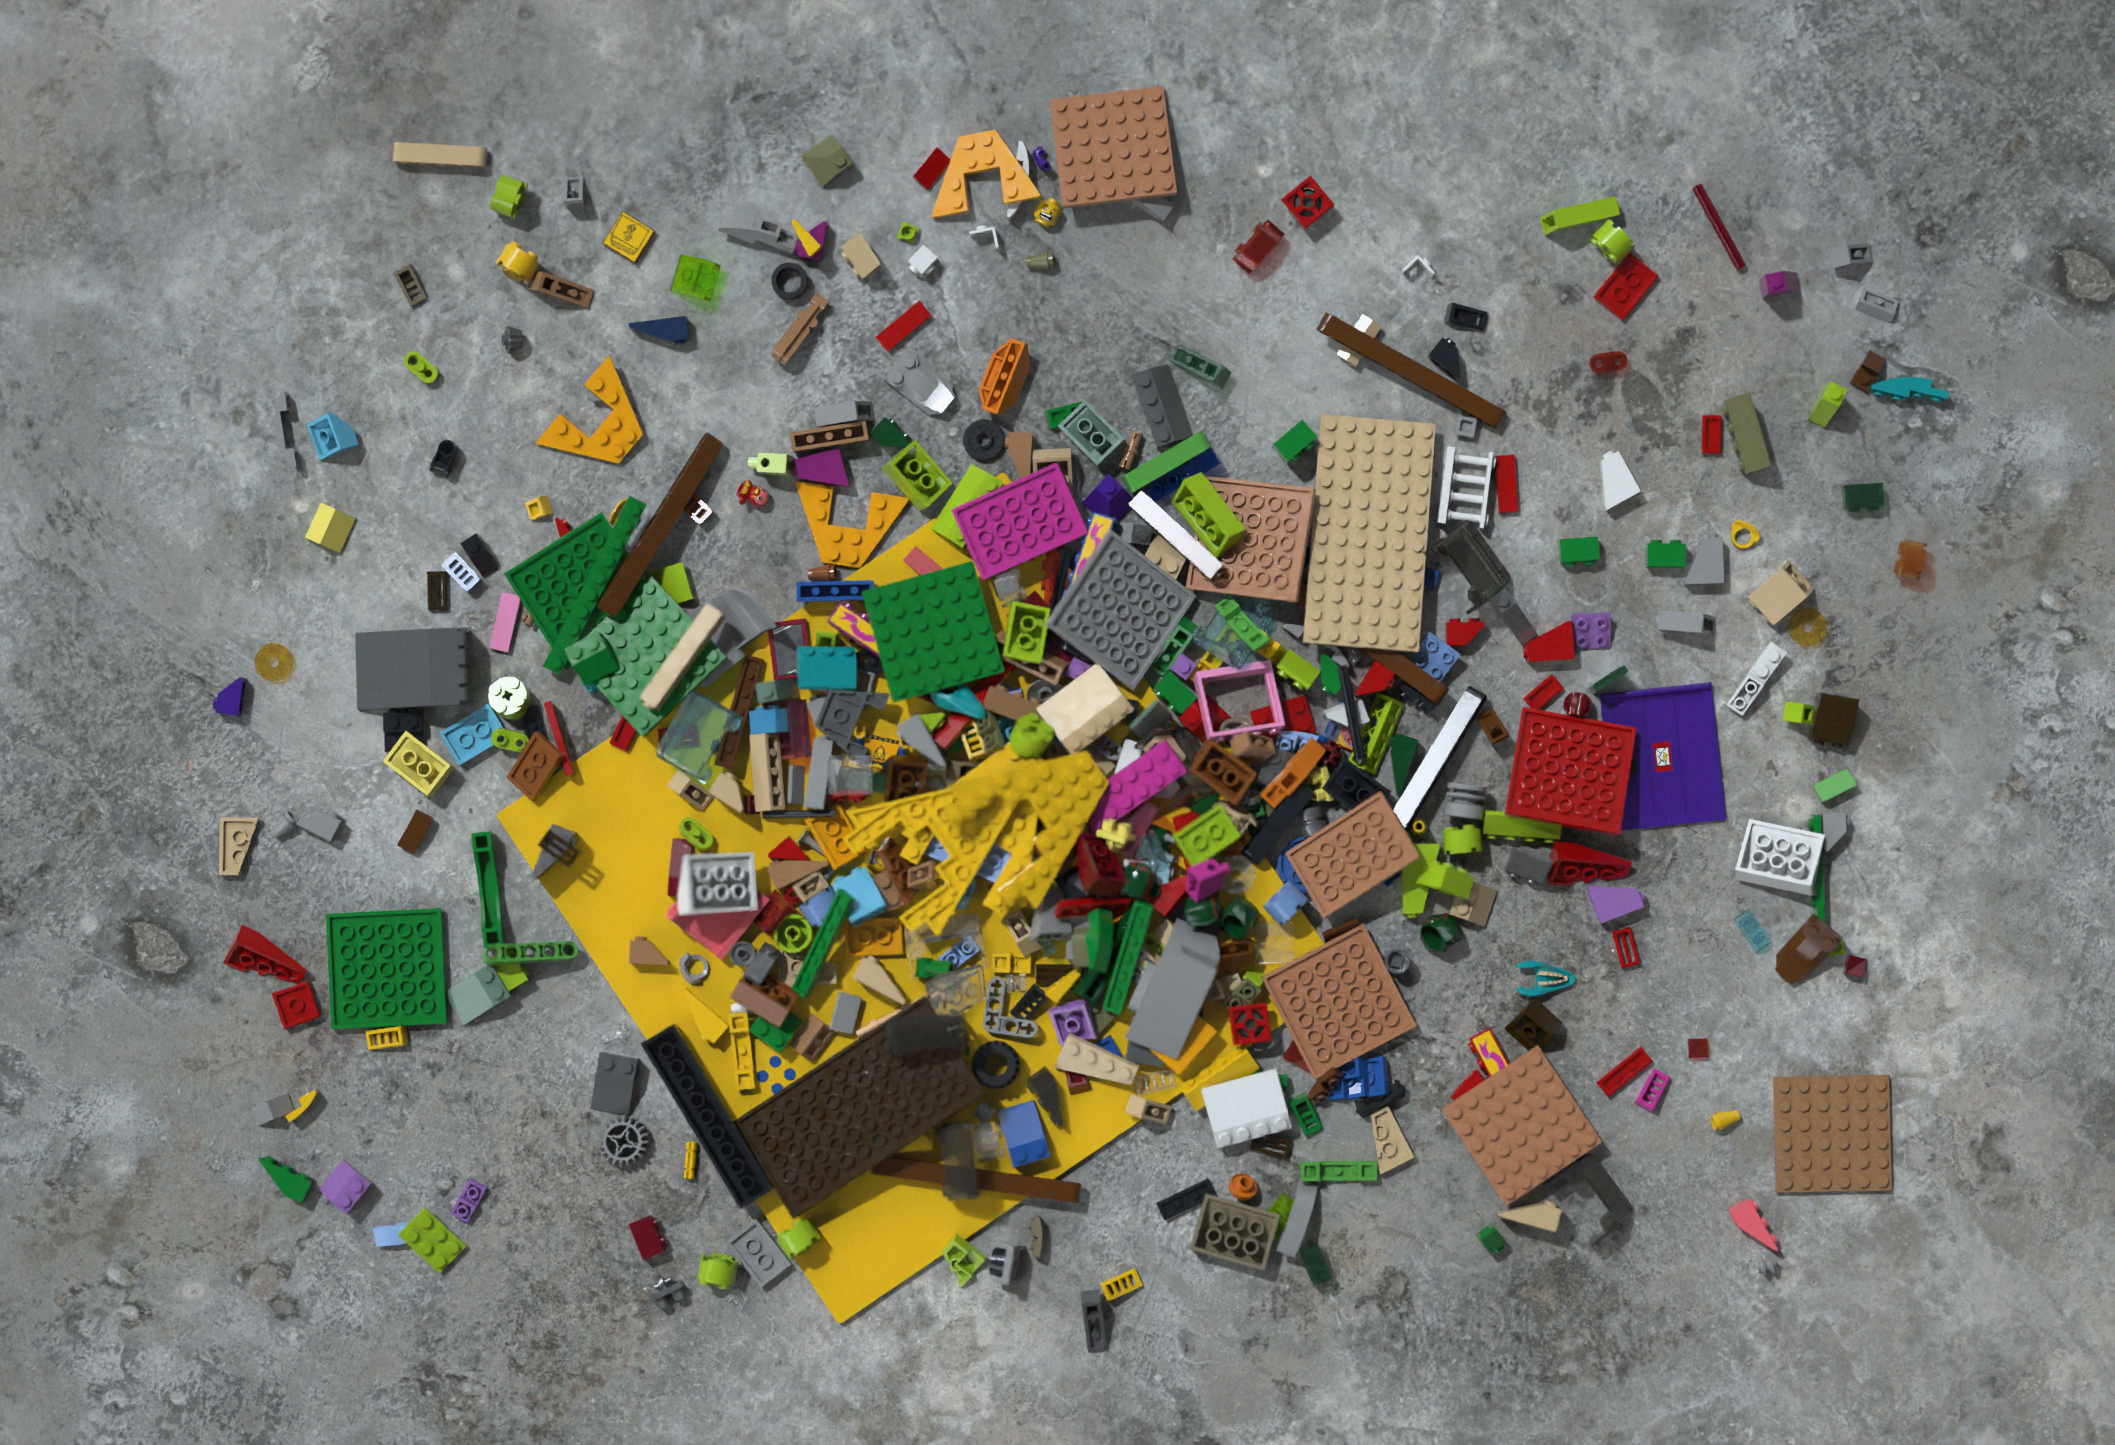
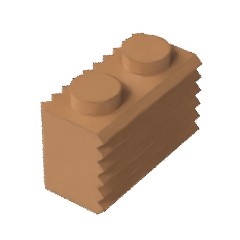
M1244 731V733L1230 741L1233 756L1243 760L1261 763L1276 752L1272 738Z
M887 870L873 876L872 879L875 880L874 883H877L876 886L880 890L881 896L884 897L883 900L887 904L886 907H889V911L904 904Z

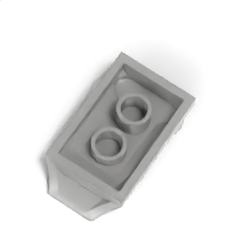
M908 350L900 357L884 379L885 382L928 415L942 414L955 397L953 385Z

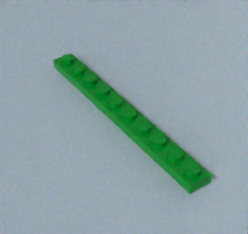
M630 495L627 498L542 665L544 668L559 675L561 674L568 660L564 649L575 644L579 639L647 505L646 503Z

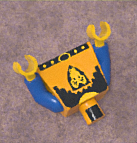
M857 726L854 728L855 743L868 748L863 762L864 765L871 766L869 778L880 780L882 769L888 770L891 756H907L911 745L905 740L898 741L866 734L865 726H863L862 732L857 731Z

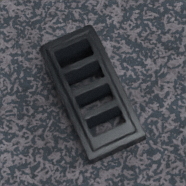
M1452 302L1447 306L1444 322L1484 331L1488 312ZM1464 311L1463 320H1460L1461 312ZM1469 313H1472L1471 320H1470V323H1469V322H1468ZM1477 314L1480 315L1478 325L1475 324Z
M1034 983L1009 1013L1015 1018L1029 1020L1046 1000L1045 992ZM1033 990L1042 997L1040 1000L1031 994ZM1028 996L1037 1003L1035 1006L1026 999ZM1023 1002L1032 1009L1030 1012L1021 1005ZM1018 1008L1027 1015L1025 1018L1016 1011Z

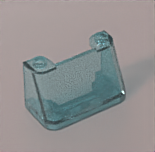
M1221 594L1222 599H1225L1227 596H1229L1228 594ZM1230 595L1255 626L1265 632L1274 617L1272 600ZM1218 611L1207 627L1199 626L1192 635L1195 644L1230 667L1238 670L1243 667L1252 653V650L1234 633Z
M693 690L686 696L657 747L656 756L694 779L706 784L707 780L712 776V767L708 762L725 732L737 730L743 717L714 699Z

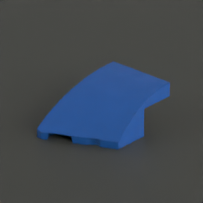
M1384 1056L1368 1059L1357 1057L1341 1065L1339 1069L1342 1070L1345 1077L1335 1085L1333 1093L1329 1095V1100H1351L1362 1097L1371 1098L1389 1095L1387 1058Z

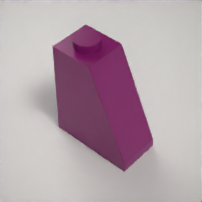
M1781 271L1765 274L1759 279L1762 299L1800 292L1797 272Z
M839 448L795 459L796 464L792 465L795 476L799 475L800 480L849 487Z

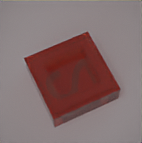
M1707 1038L1687 1039L1688 1058L1708 1057Z

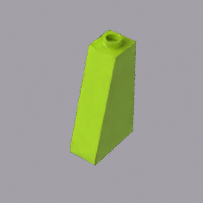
M1616 196L1552 210L1539 217L1543 234L1546 236L1615 218L1620 215V204L1616 200Z
M1440 843L1414 844L1421 858L1401 870L1402 914H1407V918L1418 917V913H1423L1429 888L1417 884L1416 881L1422 862L1431 863V860H1437Z

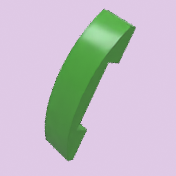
M1230 595L1215 605L1216 610L1229 627L1253 652H1257L1271 642L1260 628L1258 629L1246 616L1238 603Z
M1377 1161L1300 1162V1181H1377Z

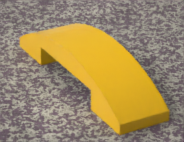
M747 1012L728 1013L736 1090L755 1088L748 1014Z

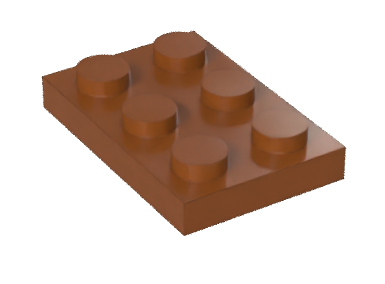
M534 732L506 778L531 801H536L564 757V754L540 732Z

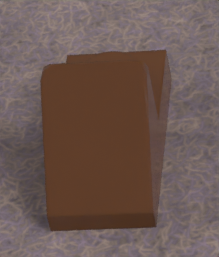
M1869 350L1849 383L1867 392L1875 377L1880 373L1886 359Z
M1493 708L1476 717L1492 746L1509 737Z

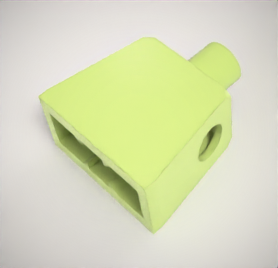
M758 453V457L748 458V468L757 469L758 473L792 477L794 475L792 465L795 463V457L788 454Z

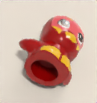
M744 480L736 492L740 505H743L748 500L754 506L763 507L769 500L768 491L756 485L752 486L750 480Z

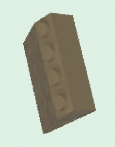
M1206 1193L1189 1248L1264 1271L1280 1215Z

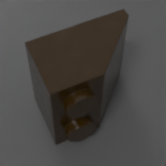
M1534 997L1504 1029L1529 1051L1537 1045L1540 1048L1546 1043L1563 1022Z

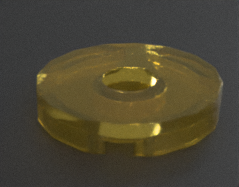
M1814 608L1799 609L1792 614L1788 621L1789 635L1800 645L1810 646L1817 644L1826 633V620L1821 612ZM1805 621H1809L1812 624L1810 632H1805L1802 629V624Z
M269 643L262 646L254 659L257 673L269 681H279L286 678L293 667L291 652L285 646L278 643ZM271 657L278 658L279 664L277 667L272 668L269 665Z

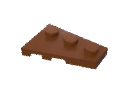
M889 837L884 840L877 853L904 904L908 905L918 892L916 889L907 887L908 869L915 867L916 864L900 856L902 849Z

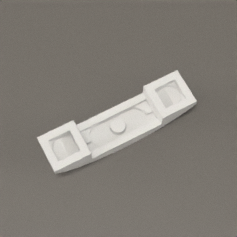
M1019 141L1016 159L1019 163L1023 164V169L1029 177L1027 151L1024 143ZM1022 202L1009 204L1007 219H1012Z

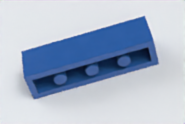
M874 581L796 582L797 602L864 601L861 592L874 588Z

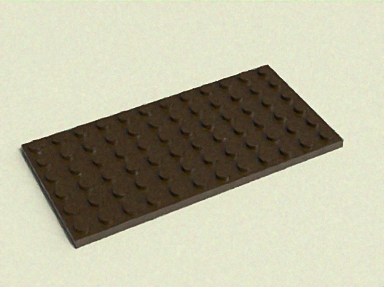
M923 996L734 1122L792 1219H796L986 1093L926 996Z

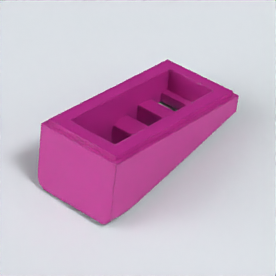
M1653 1068L1634 1104L1651 1113L1671 1077ZM1655 1076L1656 1078L1662 1080L1663 1083L1661 1084L1655 1081L1653 1077ZM1651 1083L1660 1089L1656 1090L1649 1086V1084ZM1646 1090L1656 1095L1655 1098L1645 1093ZM1642 1097L1645 1098V1099H1647L1648 1101H1650V1102H1652V1103L1650 1104V1103L1644 1101V1100L1642 1099Z

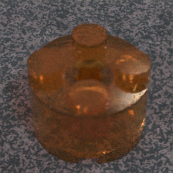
M1904 539V542L1900 541L1897 554H1900V560L1895 561L1893 573H1897V577L1920 581L1921 576H1917V574H1920L1923 569L1926 550H1923V548L1927 547V543Z

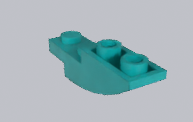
M1919 377L1892 378L1869 387V391H1873V395L1884 397L1885 394L1892 396L1891 399L1896 401H1903V399L1909 398L1910 393H1912L1913 397L1923 398V396L1931 397V401L1942 403V400H1947L1949 396V391L1932 388V379Z

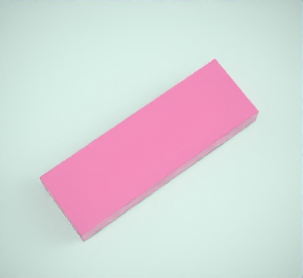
M502 592L489 648L509 653L521 601L518 595Z

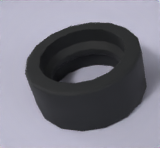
M787 262L779 265L774 270L771 283L779 297L786 300H794L805 293L808 287V278L801 266ZM793 270L800 275L801 284L796 291L785 292L780 288L778 281L784 271Z

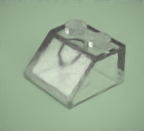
M828 755V794H872V755Z

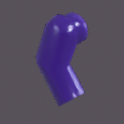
M1038 146L1036 150H1033L1032 155L1037 166L1044 171H1048L1051 168V164L1042 157L1046 151Z

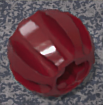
M1580 692L1569 693L1563 703L1564 711L1567 715L1585 718L1592 709L1591 698Z
M1328 740L1327 744L1322 742L1320 745L1326 751L1318 761L1319 765L1324 764V767H1327V769H1331L1332 765L1337 767L1340 764L1339 759L1344 757V754L1340 753L1342 747L1339 744L1335 745V741Z

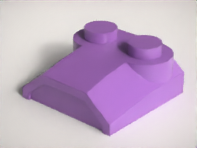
M1085 1000L1058 1004L1049 1010L1060 1046L1065 1044L1069 1033L1084 1040L1097 1038L1090 1015L1091 1007Z

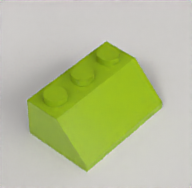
M916 440L898 452L882 467L885 473L919 511L929 507L953 483Z

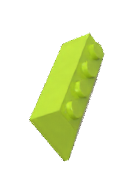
M971 464L931 529L964 549L966 542L951 509L1003 487L1004 482Z
M1202 472L1183 480L1172 503L1211 554L1217 559L1240 541L1246 529Z
M1484 811L1482 834H1486V838L1497 839L1498 835L1505 836L1506 840H1517V837H1524V841L1536 842V838H1544L1543 842L1554 843L1555 839H1560L1562 825L1504 815L1505 812Z

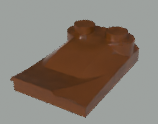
M891 756L889 759L884 803L924 794L928 761L914 756Z
M1813 913L1776 954L1775 971L1791 984L1806 980L1823 960L1835 950L1843 937Z

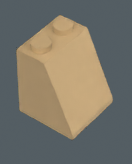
M1788 560L1748 597L1752 606L1756 609L1758 608L1763 613V618L1768 623L1771 622L1775 625L1806 599L1814 590V587L1794 564Z

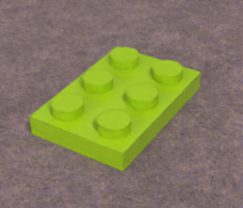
M1218 804L1172 835L1192 867L1206 861L1241 837L1222 805Z
M426 1207L398 1233V1236L438 1273L466 1247V1244Z

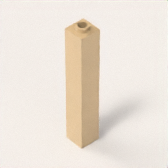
M706 603L641 694L640 698L644 700V706L651 711L653 708L660 711L725 620V615Z

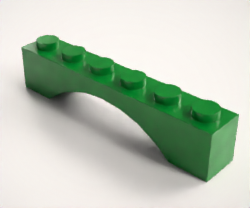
M493 831L471 833L480 895L484 948H488L490 945L505 944Z

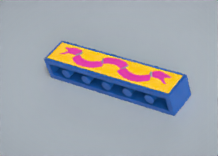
M1095 512L1088 518V533L1082 536V548L1080 553L1076 554V566L1074 571H1071L1068 579L1070 582L1069 587L1106 532L1112 530L1115 533L1118 520Z

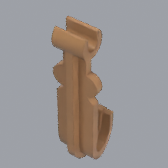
M816 293L810 301L811 305L806 311L800 310L797 313L798 320L793 321L772 351L771 356L776 359L775 361L785 365L809 334V328L813 329L817 326L818 321L816 317L820 311L823 312L828 306L829 301Z

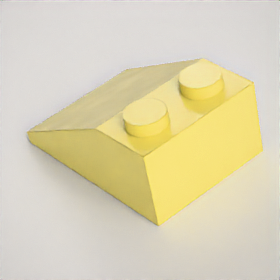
M407 731L404 732L383 760L385 764L431 798L455 768Z

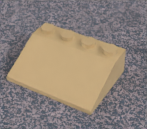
M1096 663L1036 708L1045 722L1054 728V734L1070 755L1079 752L1134 710L1102 667Z

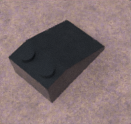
M1345 757L1322 787L1324 791L1350 811L1380 791L1383 792L1386 798L1391 792Z

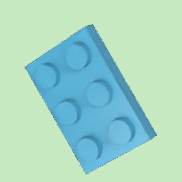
M488 703L439 734L457 764L461 766L494 746L491 741L492 732L497 728L504 727ZM502 735L497 737L498 741L505 739Z

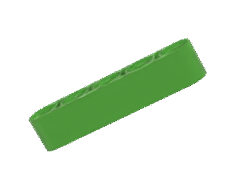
M1200 431L1121 478L1130 494H1133L1209 450L1212 446L1204 432Z
M571 941L490 945L483 951L482 960L487 965L567 962L578 954V946ZM564 947L571 949V956L564 953ZM546 948H550L553 951L552 957L546 955ZM531 949L534 952V957H529L526 954V950ZM507 950L514 951L515 958H510L507 955ZM488 951H494L496 959H491L488 956Z

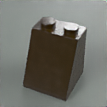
M1822 692L1816 694L1813 725L1810 726L1808 739L1813 740V744L1824 745L1825 742L1832 743V747L1843 749V746H1848L1860 699Z

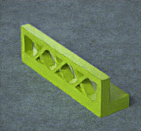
M1376 693L1368 712L1370 721L1366 722V725L1361 729L1364 753L1368 757L1362 759L1360 764L1356 763V760H1352L1354 756L1352 751L1349 758L1350 762L1362 770L1374 775L1376 774L1403 709V703ZM1381 699L1386 700L1384 708L1379 710L1378 706ZM1377 717L1378 722L1376 726L1372 728L1371 722L1373 719ZM1370 735L1369 743L1364 745L1365 737Z

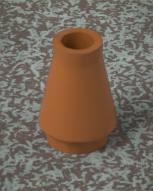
M828 564L808 569V579L836 581V566Z

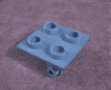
M1429 632L1419 645V652H1414L1409 660L1441 682L1461 654Z

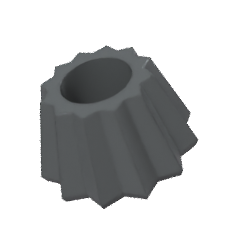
M509 326L505 327L501 341L507 353L523 348L521 330Z

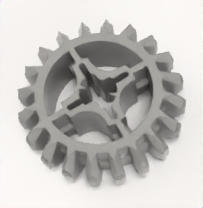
M626 1115L622 1116V1121H620L619 1116H615V1123L612 1119H608L610 1126L603 1124L602 1127L606 1131L600 1130L598 1132L600 1135H603V1138H597L598 1142H603V1145H599L598 1149H605L601 1156L608 1154L609 1156L606 1158V1161L609 1162L613 1158L612 1165L614 1166L617 1164V1161H620V1167L624 1166V1161H626L628 1166H631V1159L634 1163H638L636 1156L643 1158L644 1155L640 1151L646 1152L648 1148L643 1147V1144H649V1141L643 1140V1137H647L649 1134H642L641 1132L646 1127H637L641 1122L640 1120H637L635 1124L632 1123L634 1120L633 1116L629 1118V1121H626ZM626 1125L621 1135L610 1133L614 1127ZM631 1128L637 1133L639 1143L631 1140L629 1136ZM626 1134V1140L630 1144H624L621 1147L620 1142L616 1138H622ZM608 1139L616 1143L615 1154L608 1146ZM625 1147L636 1149L632 1155L621 1157Z

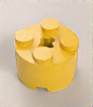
M512 241L511 244L505 246L495 262V266L498 268L501 265L504 268L502 270L503 273L518 282H521L523 279L524 284H528L540 265L537 260L538 256L530 251L526 253L521 250L522 247Z

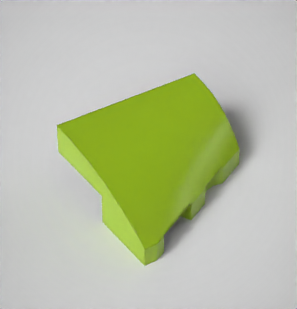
M683 562L648 572L649 576L651 575L677 604L694 600Z
M957 1233L942 1252L945 1259L950 1263L952 1273L955 1272L960 1287H963L987 1257Z

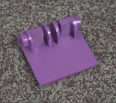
M1611 612L1572 614L1574 650L1611 648Z

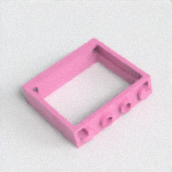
M1271 660L1197 671L1193 679L1207 740H1213L1219 744L1227 739L1233 740V738L1241 735L1244 731L1259 735L1264 733L1275 735L1283 730L1285 723ZM1264 674L1274 723L1213 733L1202 683Z

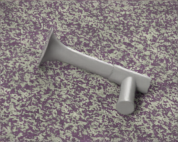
M807 827L796 844L805 843L824 856L817 842L808 834ZM830 865L822 874L827 880H829V877L834 872Z

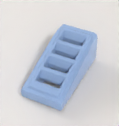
M456 552L442 564L445 570L467 593L482 580ZM457 559L459 562L450 569L448 566ZM462 564L464 567L455 574L454 571ZM467 570L468 573L460 579L459 576ZM472 575L474 578L466 585L464 582Z

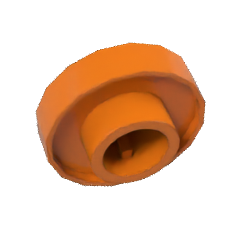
M1243 1173L1234 1175L1228 1185L1230 1193L1242 1201L1252 1199L1257 1191L1255 1181Z

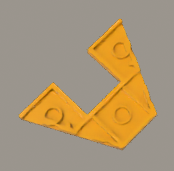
M990 130L958 138L931 217L937 219L970 212L966 175L999 168L1004 204L1008 205L1043 198V196L1012 154L998 131Z
M608 355L584 385L613 409L594 434L589 437L560 413L536 444L620 463L644 434L638 423L637 416L632 409L611 356Z
M795 481L821 561L827 564L861 568L909 501L907 497L871 492L866 530L828 525L834 487Z

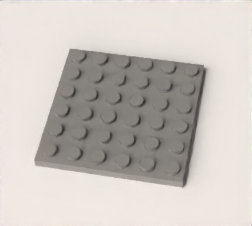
M1108 530L1045 625L1094 663L1100 665L1102 669L1127 688L1134 691L1196 595L1112 530Z

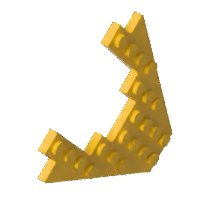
M1009 742L955 783L1043 762L1044 760L1041 758L1034 759L1033 756L1024 758L1012 750L1011 742ZM1026 799L1013 808V812L1005 823V828L996 842V845L1012 855L983 902V905L999 914L1006 902L997 890L1032 864L1034 850L1032 839L1035 838L1038 815ZM901 822L894 830L908 837L909 840L900 856L917 865L933 839L934 833L927 825L911 836ZM1023 896L1017 902L1026 906L1027 899Z
M1083 751L948 785L947 788L957 802L942 814L951 827L956 829L999 795L1011 810L1026 799L1046 827L1044 831L1032 839L1042 856L997 891L1008 906H1011L1025 896L1031 906L1036 909L1109 782L1089 753Z
M949 789L848 812V815L858 828L845 836L843 840L853 854L901 821L911 836L928 825L950 855V857L935 867L945 881V884L899 917L910 933L925 922H927L936 936L941 933L1013 812V809L1008 808L1000 795L956 829L951 827L942 814L957 802Z

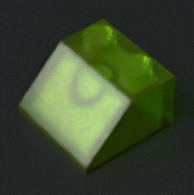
M680 254L670 291L710 302L721 265L703 258Z

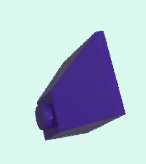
M1108 474L1082 503L1092 513L1095 512L1119 520L1131 508L1129 503L1133 498Z

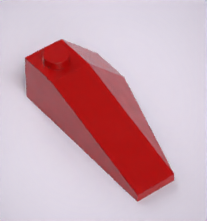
M1555 841L1549 854V859L1553 860V864L1548 871L1547 883L1550 885L1569 886L1573 885L1572 882L1577 881L1590 883L1591 879L1601 878L1604 881L1625 878L1632 863L1629 860L1579 844Z
M241 925L223 960L224 964L239 971L247 972V970H253L262 976L267 973L275 975L277 979L300 983L307 972L303 966L262 934L244 925Z

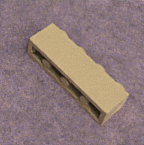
M779 733L749 735L755 812L785 809Z

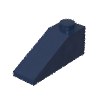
M686 316L629 323V328L674 343V345H684L686 341L690 340Z

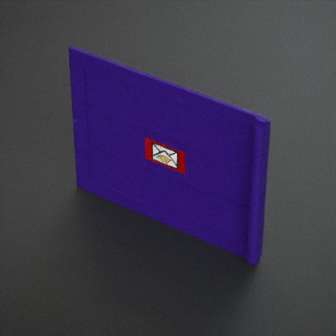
M1711 682L1599 694L1603 722L1636 727L1633 754L1638 771L1629 773L1620 831L1726 820Z

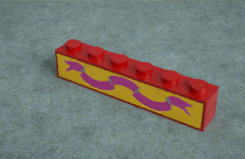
M1489 1027L1468 1038L1470 1041L1467 1043L1472 1054L1476 1052L1479 1058L1476 1060L1481 1071L1485 1069L1488 1075L1485 1079L1509 1064Z

